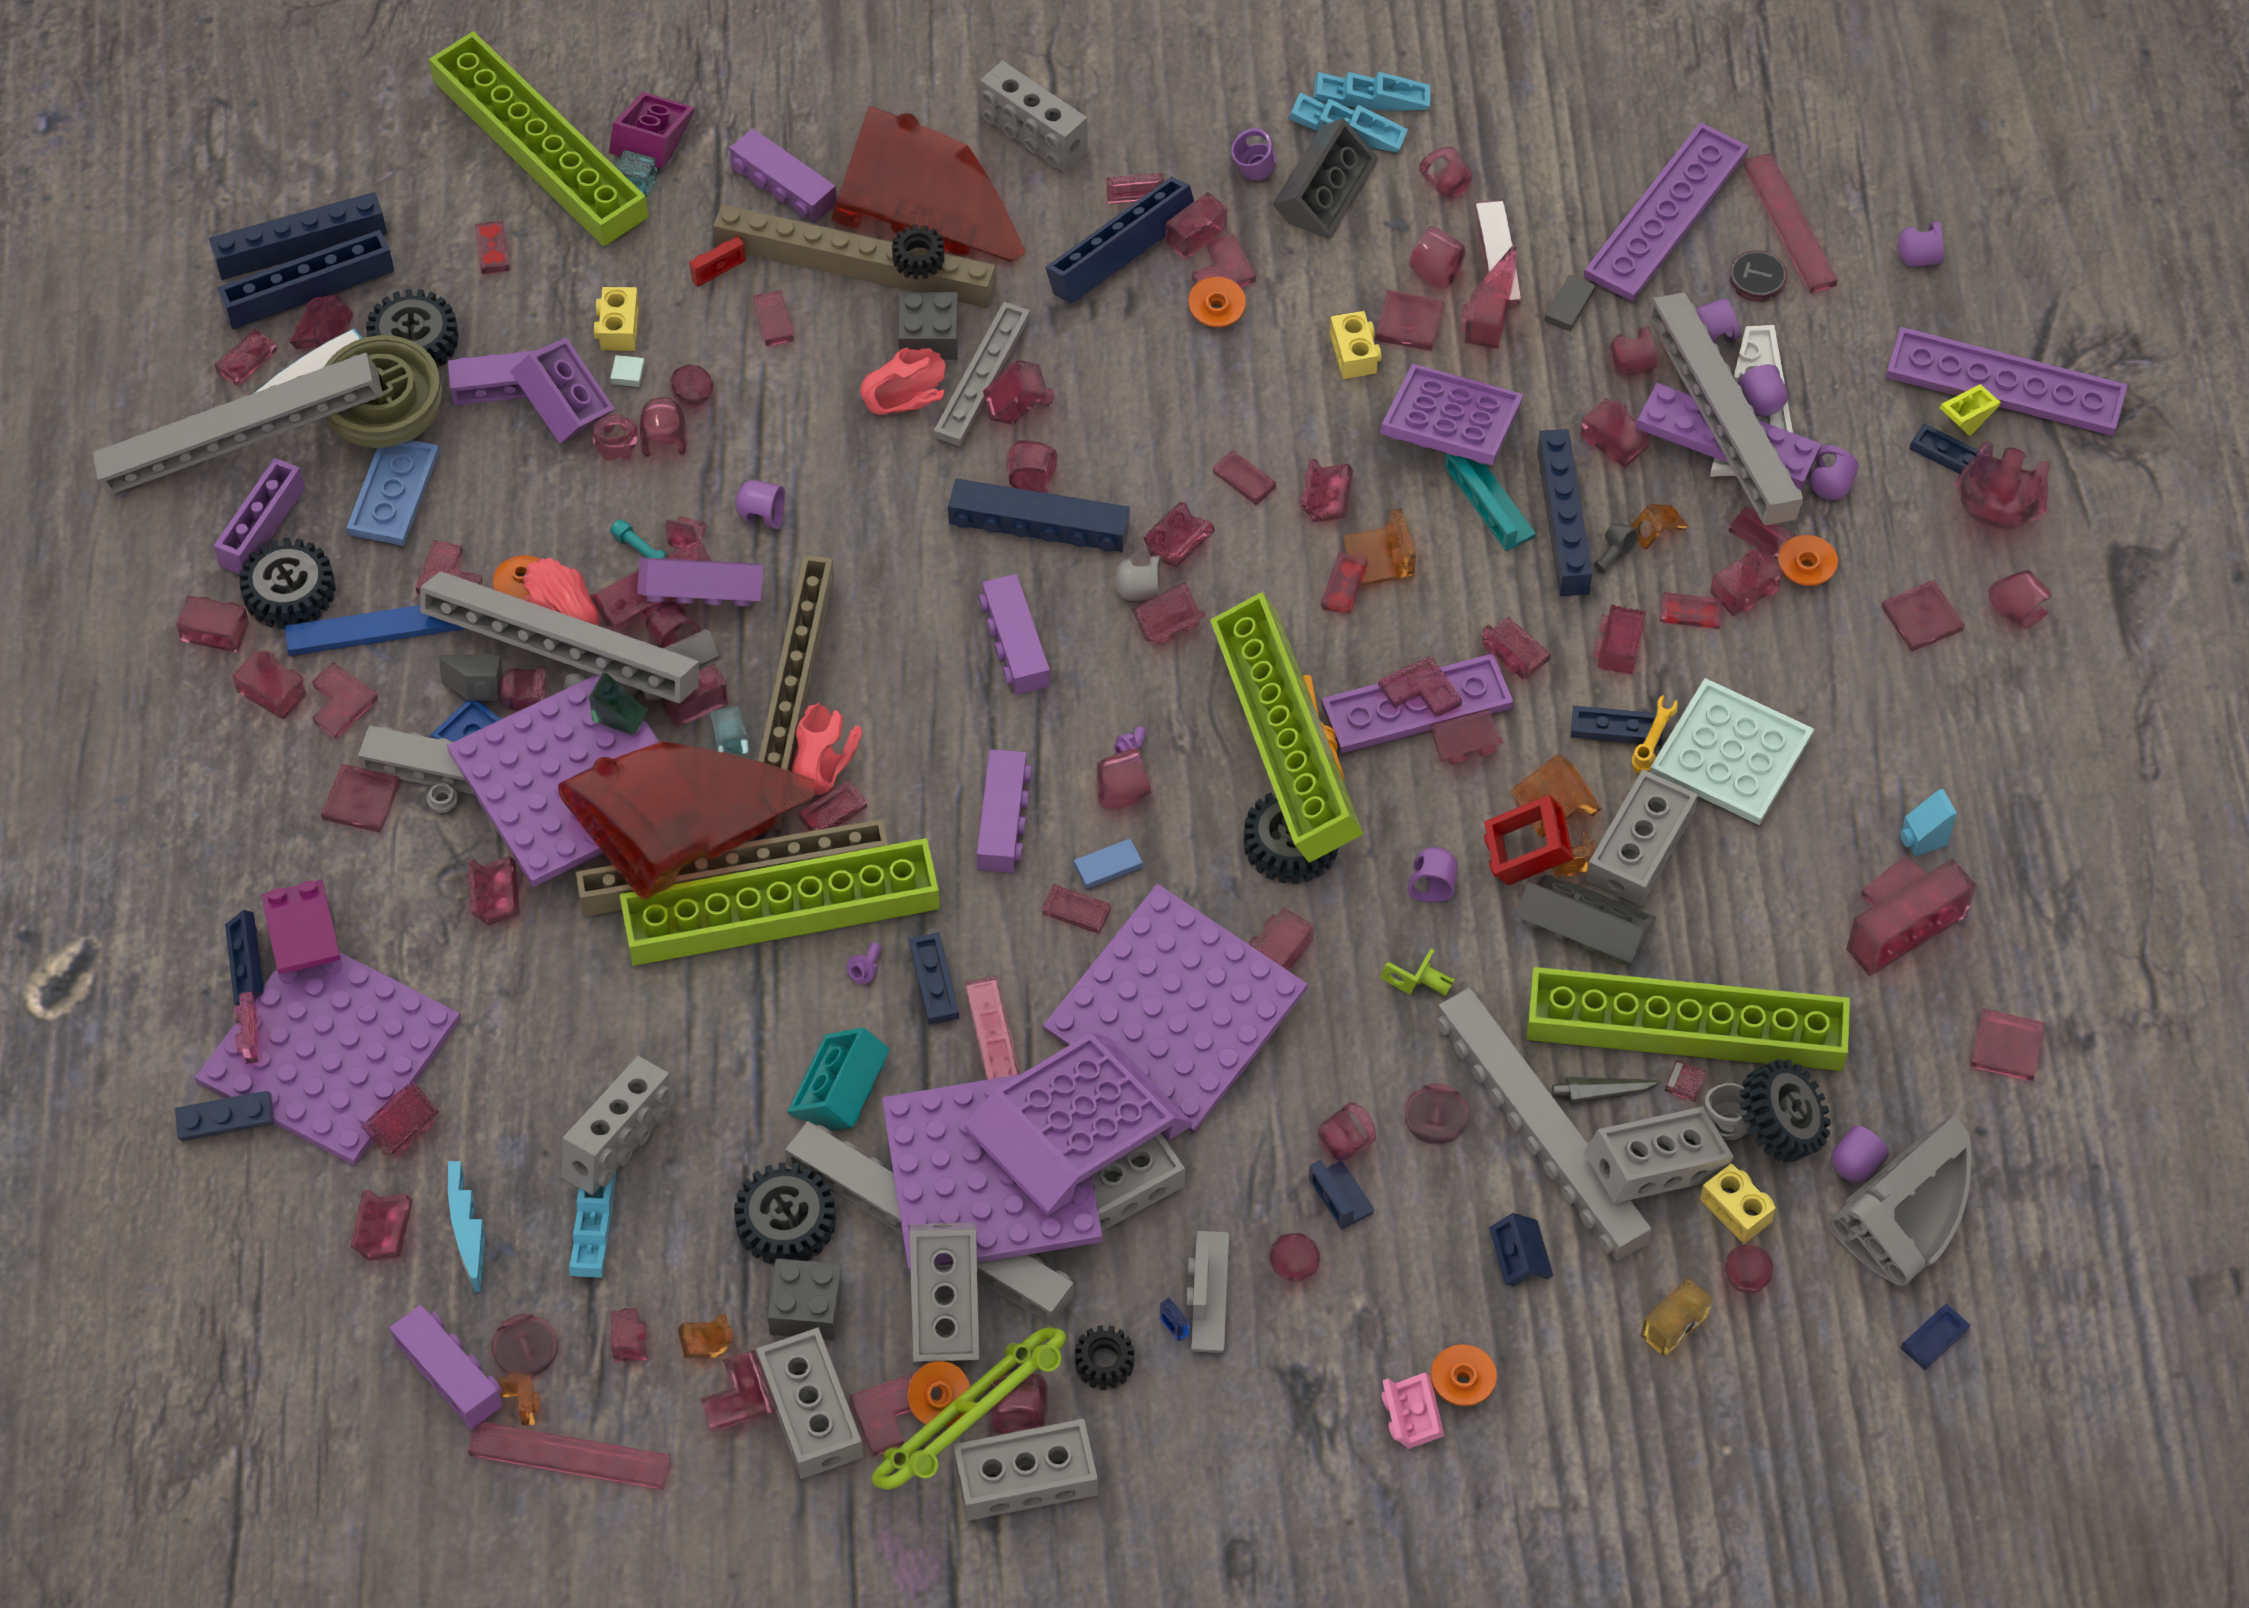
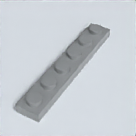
M1007 302L1002 303L933 430L934 438L961 447L1029 321L1030 310Z

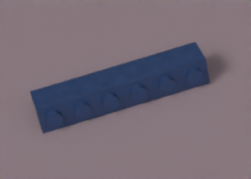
M1171 176L1047 265L1045 268L1053 294L1072 304L1198 213L1190 185Z
M375 192L213 236L209 238L220 278L225 280L293 261L380 230L382 235H386L387 231Z
M377 230L217 287L226 318L231 328L235 329L394 272L390 249L381 231Z
M1569 429L1539 431L1537 455L1559 595H1589L1592 569Z
M956 478L948 505L949 524L962 528H978L988 532H1002L1014 534L1018 537L1043 539L1047 542L1069 543L1077 547L1087 546L1108 552H1123L1130 524V507Z

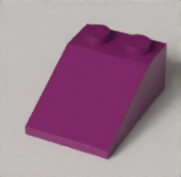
M642 91L613 122L609 153L617 155L622 160H634L643 163L648 168L662 169L671 159L694 113L695 107Z
M323 879L305 881L300 885L288 888H275L261 894L279 975L341 960Z

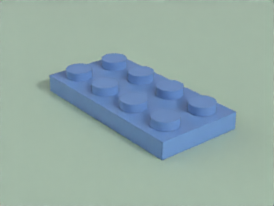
M410 440L392 447L377 448L346 527L347 534L405 546L440 453L439 445Z

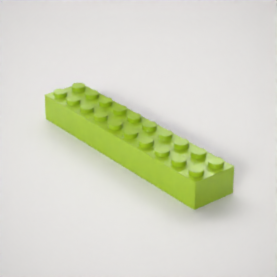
M474 31L429 59L433 82L603 247L649 218L646 196Z
M1262 591L1210 619L1294 845L1310 863L1364 835L1276 608Z
M927 838L619 894L632 966L940 909L939 889Z
M1533 967L1526 1040L1763 1064L1782 1059L1783 1061L1790 1060L1792 1065L1797 1063L1804 1068L1843 1071L1848 1055L1850 998Z

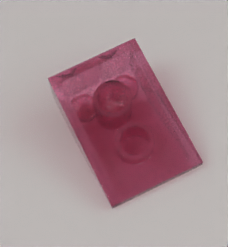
M1511 246L1471 293L1469 304H1463L1460 331L1465 332V343L1499 349L1516 272L1517 247Z

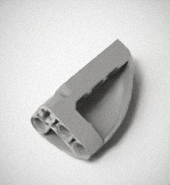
M1955 1115L1937 1124L1849 1196L1845 1201L1846 1205L1830 1218L1828 1222L1832 1233L1853 1256L1873 1272L1898 1286H1906L1925 1267L1933 1264L1944 1252L1960 1224L1971 1181V1145L1966 1128Z

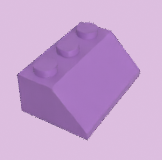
M567 337L530 353L510 371L559 444L579 435L615 410Z

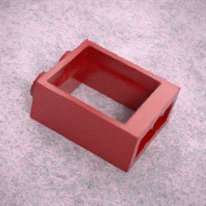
M1550 794L1484 821L1486 829L1484 841L1491 855V860H1489L1490 870L1494 877H1498L1508 886L1574 859L1564 808ZM1543 819L1548 845L1508 861L1503 835Z

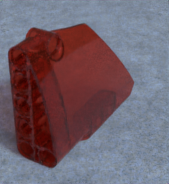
M868 106L830 221L855 229L859 227L862 216L866 215L890 223L891 229L895 233L898 231L904 233V227L907 226L912 230L914 224H918V229H922L923 225H928V231L934 228L937 230V234H941L942 241H944V251L959 256L968 255L972 248L1011 262L1026 253L1000 197L968 145L920 125L919 120L912 114L904 113L898 116Z
M659 742L614 759L610 757L598 758L595 760L593 767L558 784V793L563 803L641 899L647 900L669 889L674 884L683 866L703 856L708 860L714 859L768 831L775 824L779 815L813 799L814 779L730 753L678 743Z

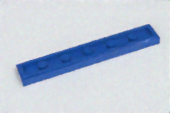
M420 605L286 625L285 634L288 654L293 656L466 628L420 612Z

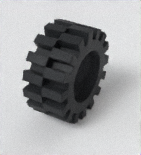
M914 224L912 230L907 226L904 227V233L901 231L896 233L897 238L894 237L892 241V255L894 267L897 266L899 273L904 271V276L909 278L910 274H913V279L918 280V275H923V279H926L929 272L934 276L937 274V269L941 270L943 267L942 263L945 260L944 241H942L941 234H937L936 229L932 228L928 231V225H923L922 229H918V224ZM914 248L929 250L927 254L922 256H913L907 253Z
M1103 1325L1097 1326V1332H1094L1092 1328L1088 1329L1087 1336L1082 1334L1079 1338V1344L1076 1343L1075 1347L1077 1374H1081V1380L1084 1383L1089 1380V1386L1094 1389L1096 1384H1100V1390H1106L1107 1384H1111L1112 1389L1117 1388L1118 1381L1123 1385L1127 1381V1376H1131L1134 1367V1346H1131L1129 1336L1124 1338V1331L1121 1329L1115 1333L1114 1326L1110 1325L1108 1331H1103ZM1108 1348L1113 1350L1118 1358L1112 1366L1100 1367L1093 1362V1353L1098 1349Z

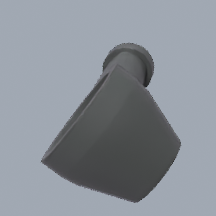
M1613 523L1606 531L1605 539L1611 547L1599 560L1594 562L1595 568L1601 573H1606L1608 567L1619 554H1629L1638 541L1639 531L1625 524Z

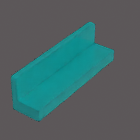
M1446 453L1445 469L1505 551L1535 537V531L1486 464Z

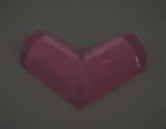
M755 1350L723 1359L732 1388L701 1398L710 1432L774 1412V1406Z

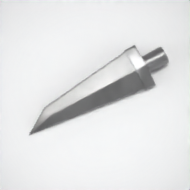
M1573 1076L1566 1077V1084H1552V1096H1569L1571 1103H1579V1101L1645 1092L1661 1081L1580 1078Z

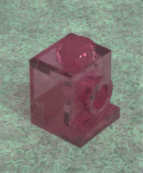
M635 1308L611 1311V1349L614 1361L647 1360L645 1346L646 1323L639 1321V1311Z

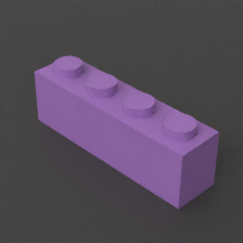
M752 128L729 148L731 166L738 174H744L758 188H764L778 202L785 203L791 207L801 218H806L814 224L837 204L836 186L755 129Z
M519 351L509 354H491L482 357L448 360L453 406L526 398L527 395L510 371L534 351Z
M277 458L272 460L214 544L220 567L239 574L240 570H243L242 564L244 561L251 562L249 555L253 551L260 555L259 547L263 544L265 546L268 544L305 490L299 467Z
M639 557L637 593L647 596L646 601L665 602V597H676L675 602L693 603L694 598L704 599V604L722 605L723 599L733 600V605L751 606V601H761L763 565L741 562Z
M1017 574L982 582L983 594L978 595L979 604L982 612L988 613L989 619H986L990 636H995L997 639V643H994L998 660H1004L1006 666L1003 667L1006 684H1012L1015 695L1050 687V670Z
M989 750L977 848L978 870L1015 873L1016 861H1022L1023 843H1018L1019 835H1025L1026 817L1021 816L1022 809H1028L1029 791L1024 790L1025 783H1031L1032 765L1027 764L1026 752Z
M419 1305L389 1327L394 1342L470 1429H473L503 1407L499 1396L502 1389L491 1375L487 1378L481 1372L483 1370L481 1364L473 1354L467 1356L462 1351L464 1347L458 1337L453 1332L448 1335L443 1328L445 1326L440 1317L434 1311L429 1314L422 1305Z

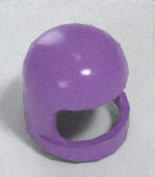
M1259 128L1248 129L1238 135L1232 145L1231 153L1239 172L1246 179L1252 181L1267 179L1274 172L1277 164V157L1273 150L1270 136ZM1249 136H1260L1265 138L1269 145L1263 143L1247 145L1246 139Z
M1940 221L1930 222L1926 232H1919L1913 226L1902 230L1898 237L1897 247L1900 259L1904 264L1910 267H1921L1943 263L1944 243Z
M1723 298L1696 308L1697 315L1701 322L1707 326L1708 334L1713 343L1716 344L1717 337L1723 333L1730 341L1741 338L1735 312L1727 299Z
M1765 364L1754 367L1743 374L1738 381L1745 399L1753 407L1757 416L1765 417L1776 414L1785 406L1788 400L1787 389L1780 377V371L1775 365Z
M1824 445L1820 448L1816 457V464L1819 468L1812 470L1809 479L1810 486L1813 492L1820 498L1830 501L1840 500L1849 493L1858 472L1859 463L1853 455L1844 449L1833 445ZM1824 454L1835 455L1836 459L1833 466H1826L1822 458Z
M749 480L738 490L735 503L736 511L740 518L751 522L756 514L761 515L764 518L766 527L779 529L784 513L785 489L781 485ZM771 509L775 511L773 520L771 518Z
M1428 847L1420 851L1414 860L1416 872L1409 879V895L1418 901L1429 903L1443 902L1450 899L1454 894L1458 870L1455 856L1441 847ZM1421 877L1430 882L1427 893L1420 892L1414 886V882Z
M1855 1125L1849 1129L1847 1134L1834 1148L1831 1163L1834 1170L1843 1179L1851 1183H1863L1869 1180L1881 1165L1885 1163L1889 1157V1151L1876 1134L1867 1128Z

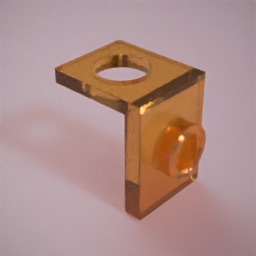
M1650 503L1630 525L1639 531L1638 542L1643 549H1648L1664 529L1685 531L1688 527L1687 523L1673 506ZM1645 520L1650 521L1652 525V532L1648 537L1642 536L1640 532L1641 524Z

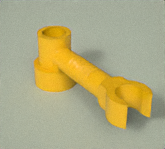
M1664 695L1659 698L1658 711L1644 743L1635 748L1632 756V768L1636 774L1639 775L1642 769L1650 772V767L1656 759L1654 749L1667 721L1678 710L1677 700H1675L1670 709H1665L1662 707Z

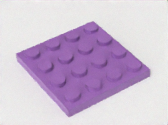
M1412 363L1382 422L1380 434L1395 440L1415 443L1424 448L1440 450L1452 456L1472 459L1481 464L1493 465L1519 411L1524 394Z

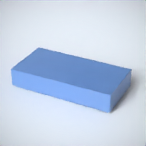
M1127 839L1075 859L1074 867L1087 890L1142 869L1143 862L1131 839Z

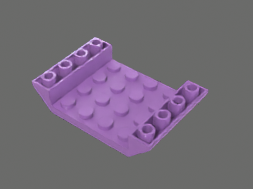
M1090 1033L995 1089L966 1122L964 1129L1048 1216L1072 1201L1075 1186L1158 1134L1161 1133L1169 1141L1192 1127L1193 1122L1110 1038Z

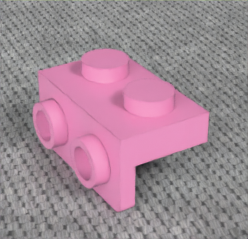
M1426 1372L1398 1383L1393 1382L1390 1378L1383 1380L1385 1391L1382 1392V1400L1386 1409L1390 1411L1392 1421L1389 1422V1430L1395 1441L1398 1440L1405 1447L1411 1449L1445 1436L1431 1377Z

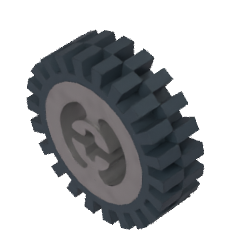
M283 538L284 546H278L277 540L270 541L272 549L268 550L265 544L259 547L260 556L253 551L249 555L251 562L245 560L242 564L243 570H240L239 586L245 607H247L251 616L255 615V619L261 623L265 619L266 626L273 627L274 622L277 621L278 629H285L286 622L290 621L291 625L297 624V620L302 619L303 623L310 622L309 615H312L317 620L321 617L320 609L328 610L330 607L328 601L333 602L335 597L333 591H336V585L330 560L327 555L324 556L321 548L315 550V546L311 542H308L304 547L303 539L297 538L295 545H291L290 538ZM284 574L286 580L281 579V575ZM289 587H293L294 592L290 593Z

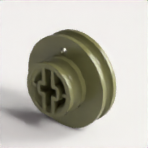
M391 335L370 336L349 343L328 360L325 366L347 360L355 355L367 353L376 366L383 396L325 417L331 429L346 441L369 448L392 447L416 438L428 429L436 419L442 405V387L439 372L431 355L417 343ZM348 412L349 415L344 417L342 413Z

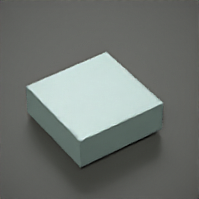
M616 355L610 377L611 384L640 387L645 367L644 358Z

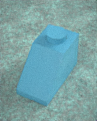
M1944 789L1936 791L1905 816L1900 837L1904 846L1910 848L1914 857L1945 847L1949 843L1957 812Z

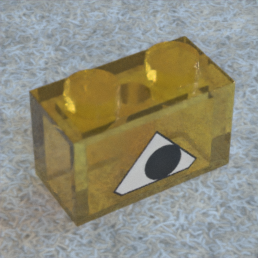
M1687 1277L1644 1318L1640 1336L1665 1357L1708 1316L1712 1297Z

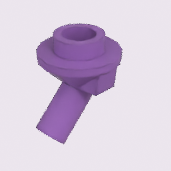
M1137 727L1133 735L1128 733L1117 736L1114 750L1121 761L1124 760L1126 763L1131 764L1138 758V750L1143 745L1146 736L1145 728Z
M871 942L865 956L857 954L848 960L847 972L854 982L865 985L872 981L878 972V965L875 963L883 948L881 945Z

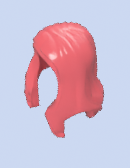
M904 348L895 353L891 361L880 369L867 374L862 381L860 393L867 409L876 415L902 413L918 410L934 401L941 400L945 390L938 391L935 388L945 378L946 366L944 360L940 358L941 354L934 352L931 348H921L920 350Z
M542 558L538 562L529 563L526 574L523 576L524 589L529 592L525 596V601L599 626V612L585 586L584 578L575 568L570 569L563 566L553 558Z
M820 702L815 705H809L805 711V716L798 723L795 734L798 744L791 767L792 784L803 793L811 795H825L832 790L837 775L852 760L862 736L861 727L855 725L854 729L850 731L843 753L836 754L832 745L841 737L843 716L837 710H834L831 715L825 706L820 705Z

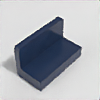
M1321 1160L1310 1165L1309 1181L1341 1230L1374 1213L1373 1206L1344 1162L1339 1161L1327 1168Z
M1511 1213L1489 1227L1505 1285L1514 1287L1532 1275L1544 1279H1549L1553 1276L1540 1227L1536 1219Z

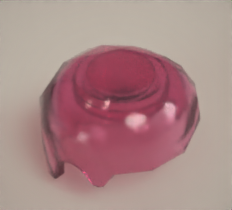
M686 364L676 368L669 383L673 399L680 405L690 408L699 407L707 402L711 397L714 382L709 373L701 366Z
M1302 1233L1282 1234L1270 1247V1263L1273 1270L1282 1279L1290 1282L1305 1281L1312 1278L1320 1267L1321 1254L1318 1246L1307 1235Z
M1741 1244L1729 1252L1725 1259L1723 1271L1727 1282L1735 1290L1743 1293H1755L1769 1284L1772 1279L1774 1265L1769 1253L1759 1245Z

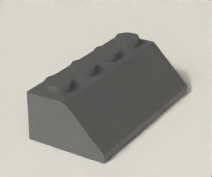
M1344 118L1321 125L1275 199L1273 206L1289 224L1321 237L1329 238L1378 157Z
M1547 872L1537 874L1528 882L1516 917L1523 919V923L1529 927L1536 929L1543 927L1552 931L1551 934L1558 939L1569 940L1570 938L1580 942V946L1585 950L1591 952L1602 951L1609 954L1611 960L1620 964L1632 963L1638 957L1657 918Z

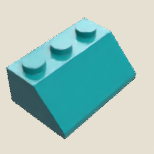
M864 1027L825 1034L787 1113L815 1125H822L832 1131L852 1128L860 1117V1110L865 1100L872 1093V1085L878 1073L883 1069L885 1058L890 1049Z

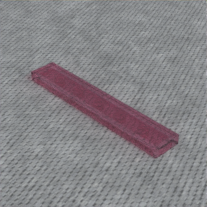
M1768 153L1746 159L1744 167L1809 292L1813 293L1837 286L1838 280L1772 154Z
M481 1422L474 1427L468 1449L469 1456L662 1490L664 1489L671 1461L669 1454Z

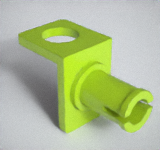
M1430 948L1415 976L1390 962L1385 964L1379 976L1380 979L1411 995L1416 984L1420 985V983H1423L1445 997L1455 980L1430 966L1431 963L1429 961L1435 951ZM1390 973L1399 975L1404 981L1393 978Z

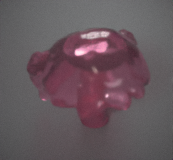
M1984 441L1979 447L1977 455L1970 460L1955 481L1957 495L1960 497L1966 512L1973 519L1984 525L2006 530L2023 526L2029 521L2038 520L2047 511L2049 462H2039L2033 471L2021 469L2026 457L2023 451L2012 447L2005 448L2000 460L1993 457V444L1989 441Z

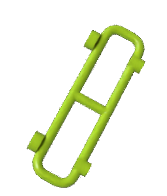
M1047 1327L1036 1331L1022 1343H1010L1005 1349L1006 1357L900 1448L890 1447L884 1452V1462L873 1472L871 1477L872 1484L876 1488L891 1490L901 1486L913 1476L924 1479L932 1477L938 1469L936 1456L1035 1370L1051 1372L1058 1368L1061 1362L1059 1349L1066 1341V1333L1060 1328ZM1019 1349V1350H1020V1355H1019V1357L1017 1358V1357H1016V1351ZM1016 1364H1022L979 1402H974ZM965 1413L924 1450L917 1451L957 1415ZM898 1453L899 1458L895 1463L894 1456ZM895 1469H900L898 1472L894 1473L893 1475L888 1476V1475H889L892 1471H894Z

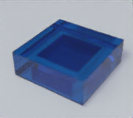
M1170 1298L1160 1303V1320L1173 1336L1181 1341L1189 1335V1320Z

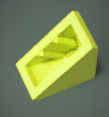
M1979 384L1942 403L1940 409L1968 436H1971L1999 407L2001 402Z

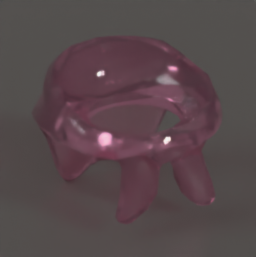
M617 413L597 421L593 431V442L597 451L607 460L619 457L626 460L631 458L638 438L636 422ZM615 424H619L620 428L627 432L622 436L614 438L604 436V431L606 433L614 430Z

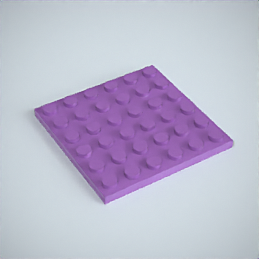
M597 674L447 745L450 756L532 887L698 808L697 799L621 683Z
M1156 884L1044 1023L1043 1028L1044 1031L1066 1046L1073 1044L1090 1033L1110 1038L1193 1122L1189 1130L1195 1133L1308 990V984L1159 884Z
M339 952L341 960L280 975L276 968L263 985V993L251 1001L195 1076L197 1084L223 1098L269 1091L272 1097L275 1125L356 1166L460 1022L461 1016L459 1012Z
M1020 1074L882 1097L909 1275H911L909 1224L975 1222L977 1263L1103 1242L1092 1175L1075 1186L1072 1201L1047 1216L964 1129L966 1122L995 1089ZM940 1253L934 1260L939 1265H947L953 1258L947 1253Z

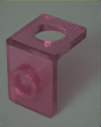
M679 517L677 521L667 519L665 526L668 545L697 552L707 527L706 523L686 517Z

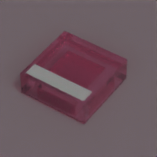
M1676 1060L1667 1081L1665 1092L1695 1102L1706 1070Z

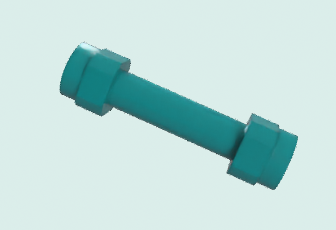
M619 519L611 526L610 533L620 543L627 542L646 558L671 559L662 549L656 551L633 533V526L628 522Z

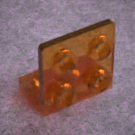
M1402 508L1390 510L1389 522L1385 523V528L1343 536V543L1349 563L1352 564V567L1356 564L1362 567L1361 573L1354 577L1357 586L1414 576L1416 554Z
M1560 754L1555 755L1511 789L1513 796L1520 806L1550 794L1563 806L1566 820L1582 810L1592 817L1602 810L1574 764ZM1543 819L1532 823L1537 834L1540 837H1545Z

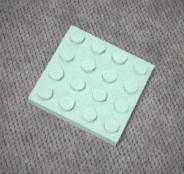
M1704 678L1651 765L1650 773L1698 794V797L1760 825L1812 738L1814 728Z

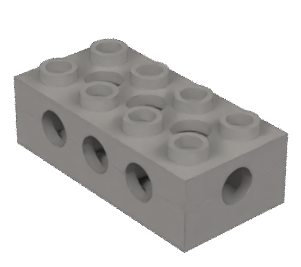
M1003 60L980 80L981 117L988 124L995 125L1004 131L1009 138L1017 140L1028 151L1036 153L1045 159L1050 166L1057 167L1065 174L1088 154L1087 117Z
M1642 769L1588 864L1586 881L1642 906L1694 816L1698 794Z
M637 1056L562 1138L561 1178L591 1195H594L601 1186L605 1187L612 1179L614 1171L620 1165L624 1166L629 1161L632 1151L638 1145H643L649 1138L651 1130L657 1124H662L669 1113V1108L667 1107L668 1097L671 1091L669 1088L670 1073Z
M1704 1106L1598 1129L1584 1152L1614 1204L1706 1183L1726 1168L1734 1158Z
M1161 1133L1092 1175L1101 1232L1185 1187V1168Z
M975 1222L909 1224L913 1362L979 1360ZM940 1253H947L953 1258L947 1265H939L934 1259ZM941 1286H949L952 1288L953 1293L947 1298H941L935 1291ZM947 1318L952 1320L954 1325L949 1330H941L936 1326L937 1322Z
M819 1327L756 1348L758 1366L800 1479L864 1458L860 1435Z
M1084 1419L953 1444L954 1462L967 1521L1098 1495V1477Z

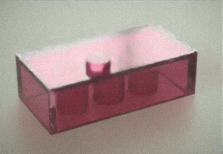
M1953 858L1898 892L1894 894L1892 892L1887 893L1879 900L1878 904L1855 917L1846 950L1869 976L1873 975L1967 917L1976 883Z

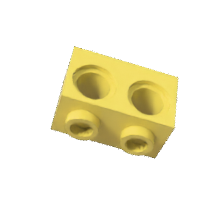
M602 287L601 299H596V315L600 316L599 322H594V339H599L601 351H636L639 316L637 287Z
M1365 311L1331 316L1329 334L1342 379L1377 374V362L1382 359L1379 344L1374 345V326L1372 321L1367 322Z
M1732 1163L1707 1181L1702 1187L1700 1200L1743 1244L1773 1221L1776 1210L1773 1200L1768 1194L1760 1192L1752 1184L1748 1174L1743 1170H1738ZM1723 1188H1731L1735 1193H1727ZM1752 1210L1758 1215L1751 1216L1745 1213V1211Z

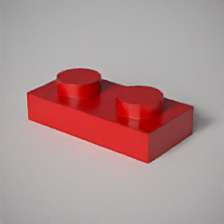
M737 236L729 241H725L718 247L705 254L698 255L689 262L691 280L697 287L746 261L744 243Z

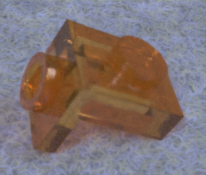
M1588 830L1581 831L1579 846L1572 847L1574 859L1552 868L1554 875L1564 874L1572 876L1579 872H1587L1589 861L1596 850V843L1594 840L1590 841Z
M718 1314L713 1322L682 1323L678 1328L684 1358H720L733 1340V1330L728 1325L726 1314Z
M510 1373L506 1377H499L498 1384L502 1389V1392H500L501 1397L518 1396V1410L522 1426L535 1425V1412H541L539 1392H534L531 1374Z

